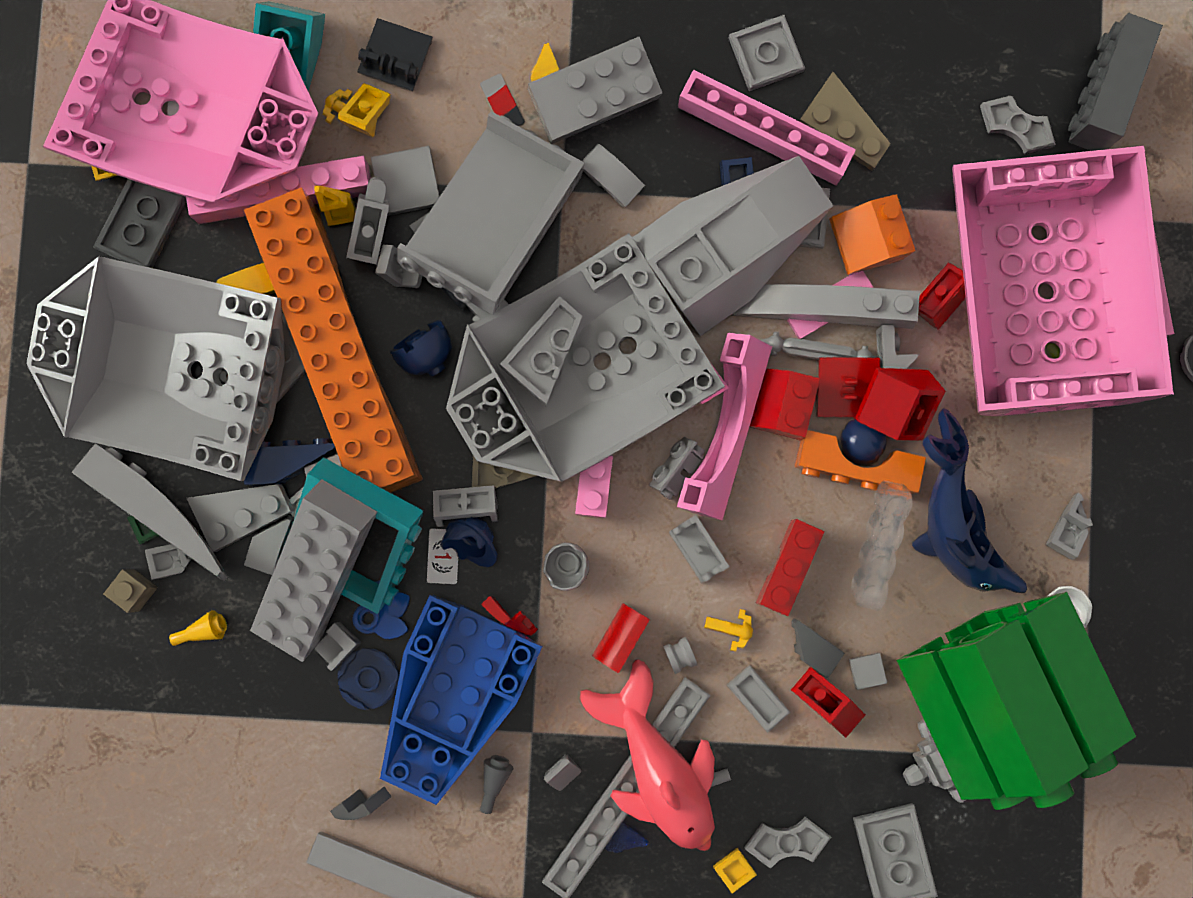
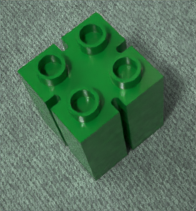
M1067 592L1023 603L1026 611H1024L1021 603L983 611L946 632L945 635L949 643H944L942 637H937L896 660L961 800L989 799L996 810L1017 805L1028 797H1032L1037 808L1057 805L1073 796L1074 790L1069 782L1078 775L1081 778H1092L1114 769L1118 765V761L1113 752L1136 737Z

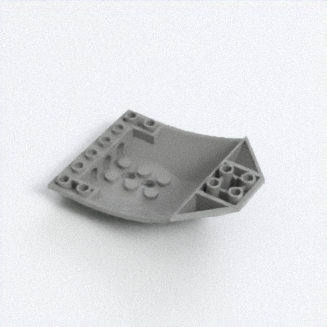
M628 233L548 284L496 311L494 315L490 314L470 325L467 324L446 409L476 461L563 482L643 438L720 391L725 386L632 236ZM560 296L583 317L545 406L499 365ZM628 338L634 339L637 343L636 350L631 354L622 353L621 343ZM601 353L608 354L611 358V364L605 370L597 369L594 364L596 356Z
M98 256L37 304L26 364L64 437L153 456L244 481L273 421L285 363L281 298ZM196 361L200 362L203 367L202 375L198 379L194 378L191 374V367ZM223 369L228 373V381L224 385L220 381V373Z

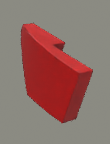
M493 595L489 596L481 604L493 617L507 627L527 635H533L538 630L522 610L514 617H511Z

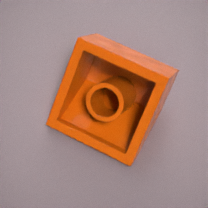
M897 194L868 201L829 218L848 275L899 262L916 251Z

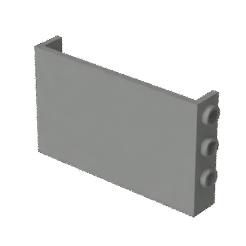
M491 111L488 114L485 131L406 246L400 243L397 247V262L410 273L416 272L424 276L433 286L449 290L458 300L464 303L470 302L494 315L581 179L585 163L564 152L558 145L542 140L534 132L524 130L513 124L509 118L502 115L499 116Z

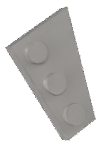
M559 296L500 363L499 367L546 406L583 316Z
M282 484L187 498L207 543L213 552H217L295 511Z

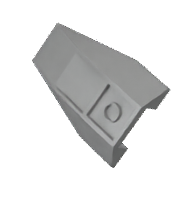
M796 156L683 201L632 238L678 307L701 336L749 303L830 211L833 204L800 156Z

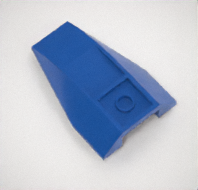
M429 595L403 653L380 779L437 805L515 707L543 646L521 632L472 609Z

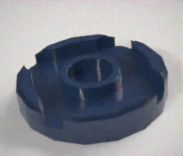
M363 648L351 653L342 662L338 671V685L342 697L350 705L359 709H375L383 706L395 695L397 690L399 671L396 663L386 652L376 648Z

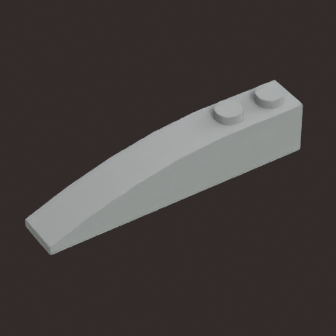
M765 284L749 303L734 312L732 316L785 320L796 319L866 326L894 325V328L913 329L918 322L920 291L833 285Z
M95 443L72 473L222 581H225L228 576L211 548L180 510L144 478L147 473L133 462L129 466L121 462L120 460L123 456L112 447L107 446L104 450Z

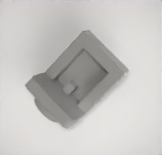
M382 245L375 273L393 286L418 288L422 275L416 272L410 273L401 267L400 263L397 262L396 247L393 245Z

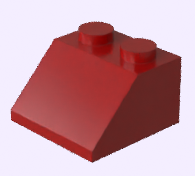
M766 368L749 427L799 441L806 438L820 378L788 370Z

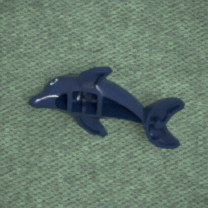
M943 408L938 414L942 439L930 434L922 442L926 453L941 469L933 486L928 504V531L914 540L912 546L916 551L924 555L938 557L950 573L967 587L981 592L1006 589L1015 593H1025L1027 591L1026 582L1000 557L987 537L985 516L977 496L972 490H966L965 466L969 452L968 440L957 419L949 410Z

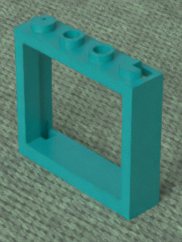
M323 457L307 474L295 517L303 498L323 479L377 511L376 519L398 530L380 583L377 584L352 570L341 595L378 614L385 604L388 606L392 604L394 597L399 591L395 586L401 582L406 573V568L403 567V564L409 561L415 547L411 546V543L416 541L422 530L418 524L423 510Z

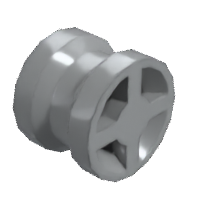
M686 637L681 638L679 643L675 645L667 644L663 646L674 674L681 672L683 667H694L697 665Z

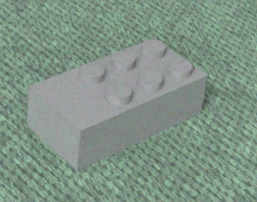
M640 37L528 83L527 89L550 144L655 101L662 95V90Z

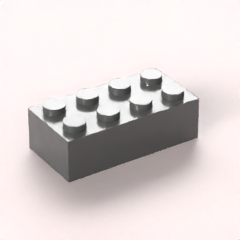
M1127 13L1120 22L1115 21L1109 33L1103 34L1097 50L1101 51L1098 60L1095 59L1087 75L1091 78L1088 87L1082 90L1078 100L1081 108L1079 113L1073 116L1068 131L1072 132L1069 143L1091 151L1106 150L1124 137L1163 25Z

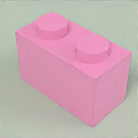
M613 456L580 472L576 515L606 518Z

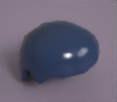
M856 419L849 421L844 430H842L840 437L842 454L854 465L868 466L876 463L886 449V435L858 422Z

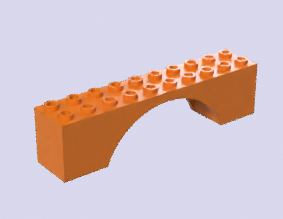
M301 187L244 209L278 298H281L283 314L342 467L389 493L423 480L402 424L388 400L358 330L343 288L337 258L317 206Z

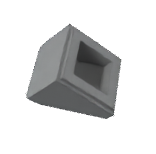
M565 754L545 773L544 780L556 790L561 791L581 773V769L568 754Z

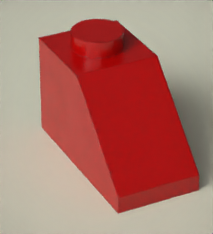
M811 667L791 689L792 692L845 738L866 715L851 699Z

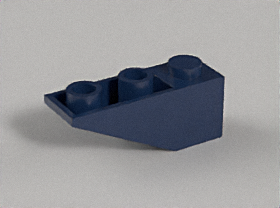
M329 438L313 439V444L301 445V440L282 441L283 446L271 447V442H262L245 477L244 485L255 487L284 484L305 471L304 467L319 462L323 457L328 458L335 454L337 451L334 443H331Z

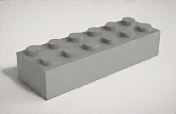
M321 479L301 502L250 631L303 662L317 646L324 634L377 511Z

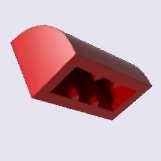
M622 603L592 656L619 673L650 619Z

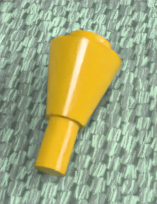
M211 610L189 625L185 630L170 634V642L173 646L187 641L223 639L227 630L226 620L221 614Z

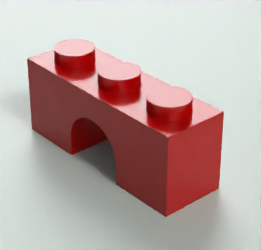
M798 519L791 520L779 547L781 550L776 564L770 575H767L756 604L781 615L789 616L825 531Z

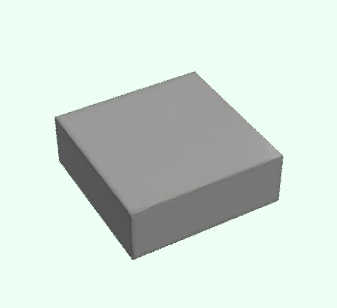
M880 653L849 659L855 689L860 690L887 684Z

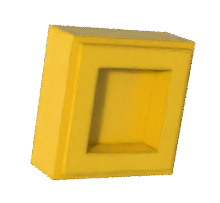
M738 848L713 865L715 871L732 894L757 876Z

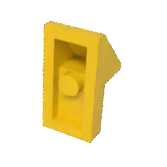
M363 83L339 112L338 119L347 127L374 137L377 119L389 105L391 94Z

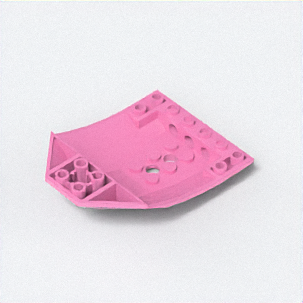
M107 0L43 147L139 183L189 198L215 203L297 170L319 115L283 37L278 39L228 27L178 11L152 0ZM145 92L151 95L150 101L147 104L139 105L134 102L136 95ZM165 102H176L179 105L178 112L172 116L165 115L162 112V106Z

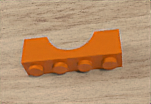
M807 430L806 438L800 441L795 468L802 469L801 474L819 478L821 473L832 476L831 481L849 485L850 480L861 483V488L879 491V487L891 489L890 495L908 498L909 494L919 493L926 457L896 450L889 453L887 458L876 467H859L844 457L838 446L836 436Z

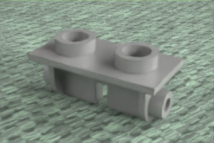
M683 437L682 440L673 445L670 450V456L664 465L659 466L652 476L653 480L649 486L660 491L669 500L672 496L676 497L685 481V477L680 472L684 469L692 475L704 459L702 455L705 450L696 445L697 442Z

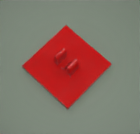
M819 357L818 378H820L817 393V417H856L876 368H880V358Z

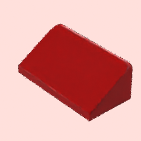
M948 262L919 296L918 315L937 330L941 328L966 298L963 270Z

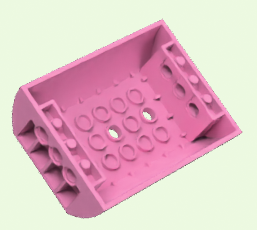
M1144 146L953 165V182L978 414L984 416H1006L1120 406L1174 394ZM1036 225L1044 227L1047 232L1046 239H1035L1031 233L1032 227ZM1039 285H1050L1053 289V297L1051 299L1042 298L1038 293ZM1047 343H1055L1059 347L1060 355L1058 358L1052 359L1045 354L1044 349Z

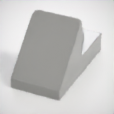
M882 325L876 330L877 357L880 358V368L907 369L919 356V354L896 355V351H899L900 338L899 334L894 331V325Z

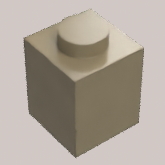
M122 569L103 595L127 613L139 612L158 587L135 569Z

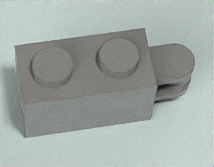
M373 177L369 180L366 195L359 193L346 257L376 265L389 210V200L384 199L386 183L380 177Z

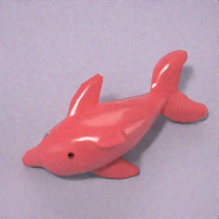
M637 659L632 664L629 680L620 693L600 694L587 689L580 693V701L584 709L593 718L602 723L623 728L627 734L639 793L612 790L611 797L625 813L640 821L655 823L678 846L706 851L710 849L711 835L715 829L708 792L714 779L715 758L709 741L701 740L692 762L689 764L647 720L646 714L653 696L654 682L648 666L645 662Z

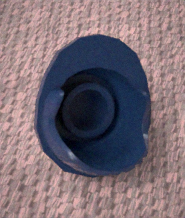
M479 517L460 518L450 521L441 541L443 550L452 548L460 560L467 558L471 562L483 567L493 566L497 561V551L492 544L494 535L487 522Z

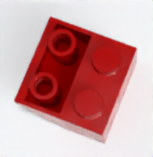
M876 368L855 419L895 440L923 441L946 390L929 370Z

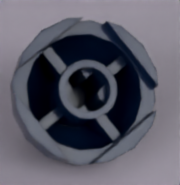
M441 320L427 324L430 328L428 331H420V329L414 331L393 347L395 350H390V354L402 370L413 375L428 373L431 377L445 368L443 362L450 356L452 343L448 330Z

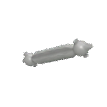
M773 332V335L769 338L760 339L772 346L771 356H776L782 350L791 356L819 360V357H875L868 350L867 346H862V350L857 352L851 347L797 338L783 340L779 336V332Z

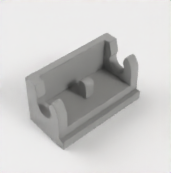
M494 485L433 491V515L437 527L444 526L443 520L490 516L492 522L498 521V502Z
M697 515L669 531V534L701 583L708 581L717 573L730 567Z

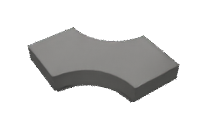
M1013 96L983 102L980 105L988 134L1001 133L1013 138L1020 145L1024 154L1052 148L1056 145L1048 116H1032L1025 113L1017 106Z
M804 817L798 824L783 829L773 828L762 822L744 848L767 867L772 868L779 860L791 856L803 857L814 862L831 839V836L807 817Z

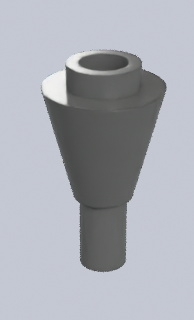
M493 755L491 758L484 760V796L480 807L482 813H492L496 796L499 795L514 769L509 764V760L503 756Z

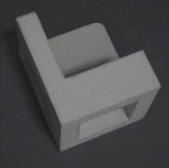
M341 622L334 623L326 631L328 634L315 647V650L329 663L327 668L330 671L336 670L362 643Z

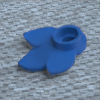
M398 592L390 606L385 604L378 614L360 605L353 614L355 628L364 634L376 633L384 639H394L404 635L408 628L400 617L406 612L410 597ZM369 613L373 614V622L371 624H365V615Z

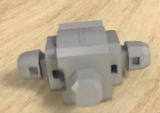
M923 719L918 722V729L921 737L926 739L917 744L920 751L913 753L917 765L913 764L903 772L907 784L916 786L925 781L926 783L932 782L934 786L948 789L953 799L957 802L966 801L961 800Z

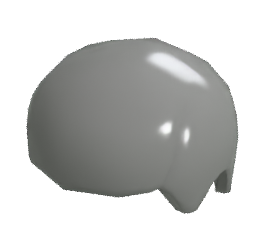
M564 542L553 546L545 555L543 572L553 588L568 591L579 587L587 578L589 560L583 549L577 544Z

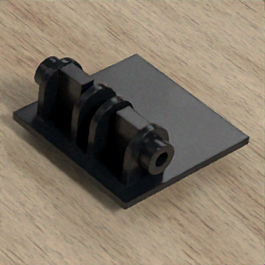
M377 18L366 49L361 48L359 51L358 60H361L357 72L413 92L433 37Z

